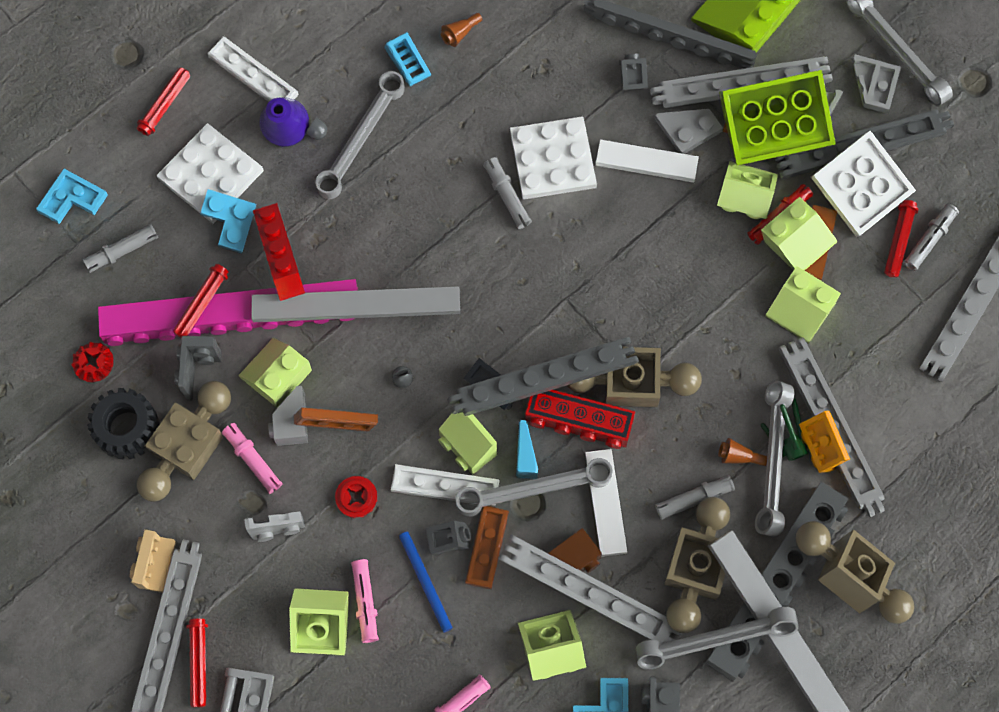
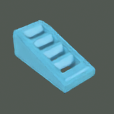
M407 32L385 44L384 48L409 87L431 76L429 69ZM405 45L407 49L397 53L396 49ZM408 53L411 54V57L404 61L401 60V57ZM413 61L417 63L408 69L405 67V65ZM419 68L421 69L422 73L414 77L410 76V73Z
M520 420L516 476L517 478L537 479L538 467L526 420Z

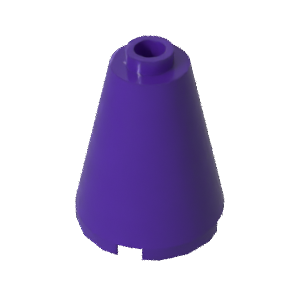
M288 97L274 98L261 112L260 129L264 137L271 143L281 147L293 146L304 138L309 128V116L305 107L297 100Z

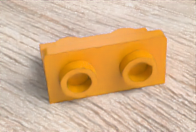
M823 411L799 424L802 431V439L808 445L812 455L811 461L819 473L831 472L835 470L836 466L850 460L830 411Z

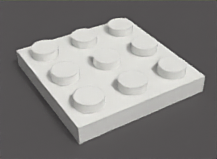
M584 117L510 128L523 200L597 187Z
M207 123L156 176L159 181L201 213L208 189L238 198L264 170L260 164ZM204 216L212 224L216 222V219Z
M871 131L865 133L811 176V179L856 237L862 235L916 191Z

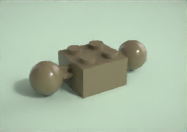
M634 347L635 353L626 357L637 356L639 360L637 364L569 384L567 387L574 392L583 393L592 389L595 384L606 385L605 404L613 406L658 407L660 386L670 387L673 392L680 396H690L700 388L702 376L699 369L690 363H680L674 366L671 371H660L661 348Z
M219 381L205 383L198 391L197 401L199 407L194 413L176 402L145 445L149 452L161 461L156 468L146 469L139 475L137 490L142 498L151 502L164 499L170 492L171 480L169 476L174 469L192 480H195L224 438L220 430L207 421L212 414H220L230 405L231 393L225 384Z
M708 497L699 503L696 509V518L701 525L700 532L681 528L664 582L665 585L683 590L680 599L673 601L666 613L669 626L679 633L692 632L699 626L701 611L696 604L698 595L716 600L720 595L726 573L708 545L718 539L715 538L716 532L728 524L730 509L727 503L718 497Z
M810 521L799 527L796 533V544L799 550L808 556L822 555L827 559L818 581L859 614L879 602V611L888 622L900 624L911 618L914 612L912 597L904 590H888L885 588L895 562L855 530H852L832 545L830 532L822 523Z

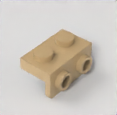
M144 530L143 537H139L136 546V552L139 553L137 562L132 564L130 570V579H132V583L137 588L163 592L176 541L160 537L155 531Z

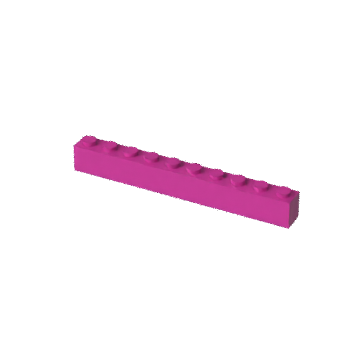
M356 279L303 285L305 293L358 291ZM276 288L214 294L188 336H200L203 333L222 335L226 331L231 330L249 332L252 328L259 327L275 329L278 325L286 324L291 327H297L305 322L324 324L333 319L252 322V295L278 294ZM194 297L98 307L99 336L109 346H120L123 342L129 341L146 343L149 339L157 338L164 341L173 340L176 337L173 329ZM355 318L339 319V320H341V321H351V320H353V319H355Z

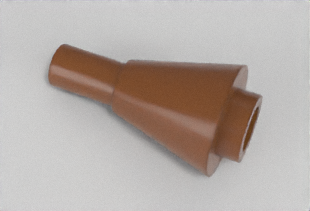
M476 13L468 19L443 25L441 27V38L444 43L456 47L471 28L482 21L481 15Z
M730 438L720 445L718 456L722 458V463L751 462L762 466L767 465L766 455L754 453Z

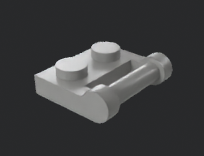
M226 668L225 677L227 679L220 712H231L238 679L244 680L238 712H268L275 676Z

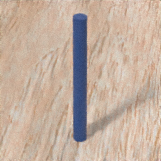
M404 532L399 535V538L443 633L450 631L453 627L409 532Z

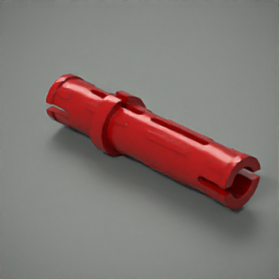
M801 184L789 197H784L780 201L781 204L767 215L766 219H763L747 233L752 241L756 239L755 244L759 245L764 240L761 230L797 198L800 197L806 202L813 196V192L809 187L804 189L806 185Z

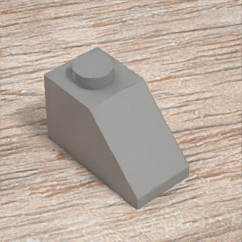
M297 386L272 414L273 422L268 423L269 437L274 438L277 446L308 443L307 426L294 424V415L301 407L306 408L305 392L302 386Z

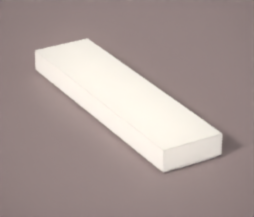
M224 36L208 52L209 58L268 102L280 97L295 99L299 95L296 89Z
M600 140L596 166L694 183L699 156Z
M612 449L585 452L587 465L593 459L602 458L607 460L613 469L611 480L606 486L596 488L590 485L598 545L602 553L601 557L627 554ZM595 465L589 471L592 479L596 481H604L608 478V470L603 465Z
M395 464L391 492L456 501L457 493L465 487H473L478 491L499 487V480ZM467 493L461 497L460 502L479 505V498L475 494Z

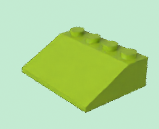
M706 0L693 15L691 21L715 38L754 50L757 53L801 0Z
M822 70L719 92L736 165L836 145Z

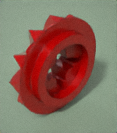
M89 342L84 346H80L79 350L73 354L71 365L75 374L81 380L98 382L110 374L114 365V358L110 349L101 342ZM87 355L93 358L98 356L96 359L98 369L91 364L86 366L88 364Z
M352 476L343 480L337 487L335 502L342 514L351 518H363L373 511L377 503V490L369 479L362 476ZM348 491L355 494L363 491L361 498L365 504L357 501L351 504L352 497Z

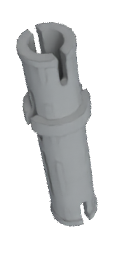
M497 157L490 159L494 169H492L487 160L483 167L493 181L492 187L499 192L517 229L525 228L520 218H523L526 226L531 224L532 220L529 218L511 186L509 175H505Z
M946 203L936 219H932L929 222V228L917 242L909 256L903 261L905 267L915 272L918 270V267L931 252L941 236L947 234L949 225L959 214V210L955 206ZM943 221V224L940 226V228H939V229L937 230V232L934 234V231L936 230V228H937V227L939 226V224ZM929 241V243L926 245L921 254H919V251L922 249L925 243Z
M149 224L114 244L102 246L103 249L83 258V261L89 272L92 273L110 262L111 264L115 263L116 259L158 239V235L153 226Z
M728 474L710 483L703 482L700 487L657 503L655 507L658 515H660V519L663 520L698 505L705 498L718 497L734 491L735 486Z

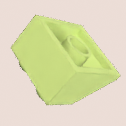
M729 161L717 206L722 207L723 210L728 212L738 211L746 213L748 217L753 219H766L774 195L778 174L746 165H736L735 162Z
M800 197L761 230L764 242L793 270L798 266L805 271L837 243L836 238L817 212Z
M796 266L765 316L797 337H803L809 344L836 304L841 293Z
M272 338L238 376L278 408L312 369L309 361L291 346Z
M463 412L451 414L439 428V436L441 438L438 440L447 452L450 450L454 452L457 456L455 461L463 471L468 469L473 475L497 456V442L473 414L469 416H464Z
M294 589L290 604L291 652L345 655L348 626V591Z
M570 610L518 623L533 681L586 668L582 642Z

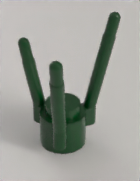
M795 398L792 402V409L798 435L794 432L785 405H780L782 416L790 435L789 438L783 440L782 458L787 456L789 462L808 454L806 449L808 446L801 436L802 431L799 426L801 418ZM761 423V428L769 437V428L765 423Z

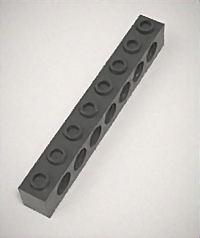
M820 482L761 574L782 607H787L793 597L789 593L794 586L799 588L806 578L807 574L803 572L808 564L813 566L819 557L808 556L799 550L796 544V533L799 527L806 522L816 521L825 525L832 536L835 530L831 526L835 520L841 522L848 511V508L845 507L848 498L823 482ZM823 511L827 515V521H819L815 516V512ZM787 555H796L800 560V565H791L787 560ZM780 576L784 578L786 587H776L773 577ZM745 603L742 604L728 627L755 620ZM763 635L733 642L743 647L744 654L742 656L732 654L730 645L733 643L717 646L705 664L732 682L737 676L742 679L750 667V664L747 663L748 658L752 653L757 655L765 643L761 640Z

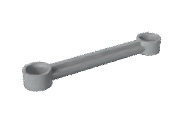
M846 0L850 11L855 16H862L925 87V94L931 103L940 106L952 98L953 92L948 82L941 77L936 78L873 7V0Z
M389 71L380 77V91L330 170L323 171L317 176L316 187L318 194L322 198L334 199L339 196L342 191V177L391 100H396L403 95L404 80L399 73ZM389 80H395L400 83V87L395 91H387L383 88L384 84ZM326 179H334L338 183L337 187L331 191L322 190L320 185Z
M777 380L772 381L765 391V401L771 406L764 507L755 518L756 531L770 537L779 536L785 526V517L783 513L778 511L785 426L780 405L784 404L787 409L794 399L793 387Z
M596 458L591 460L586 468L488 490L478 491L473 487H465L457 493L456 507L462 515L471 517L478 514L484 506L588 483L593 487L601 488L610 482L613 469L607 460ZM595 465H603L608 470V478L604 481H596L590 476V469ZM467 493L475 494L479 498V505L473 510L463 509L460 505V499L463 495Z
M778 607L773 609L766 618L666 643H660L656 640L643 641L636 646L637 663L643 669H655L662 666L665 659L765 634L772 633L780 637L794 634L799 628L796 612L790 607Z

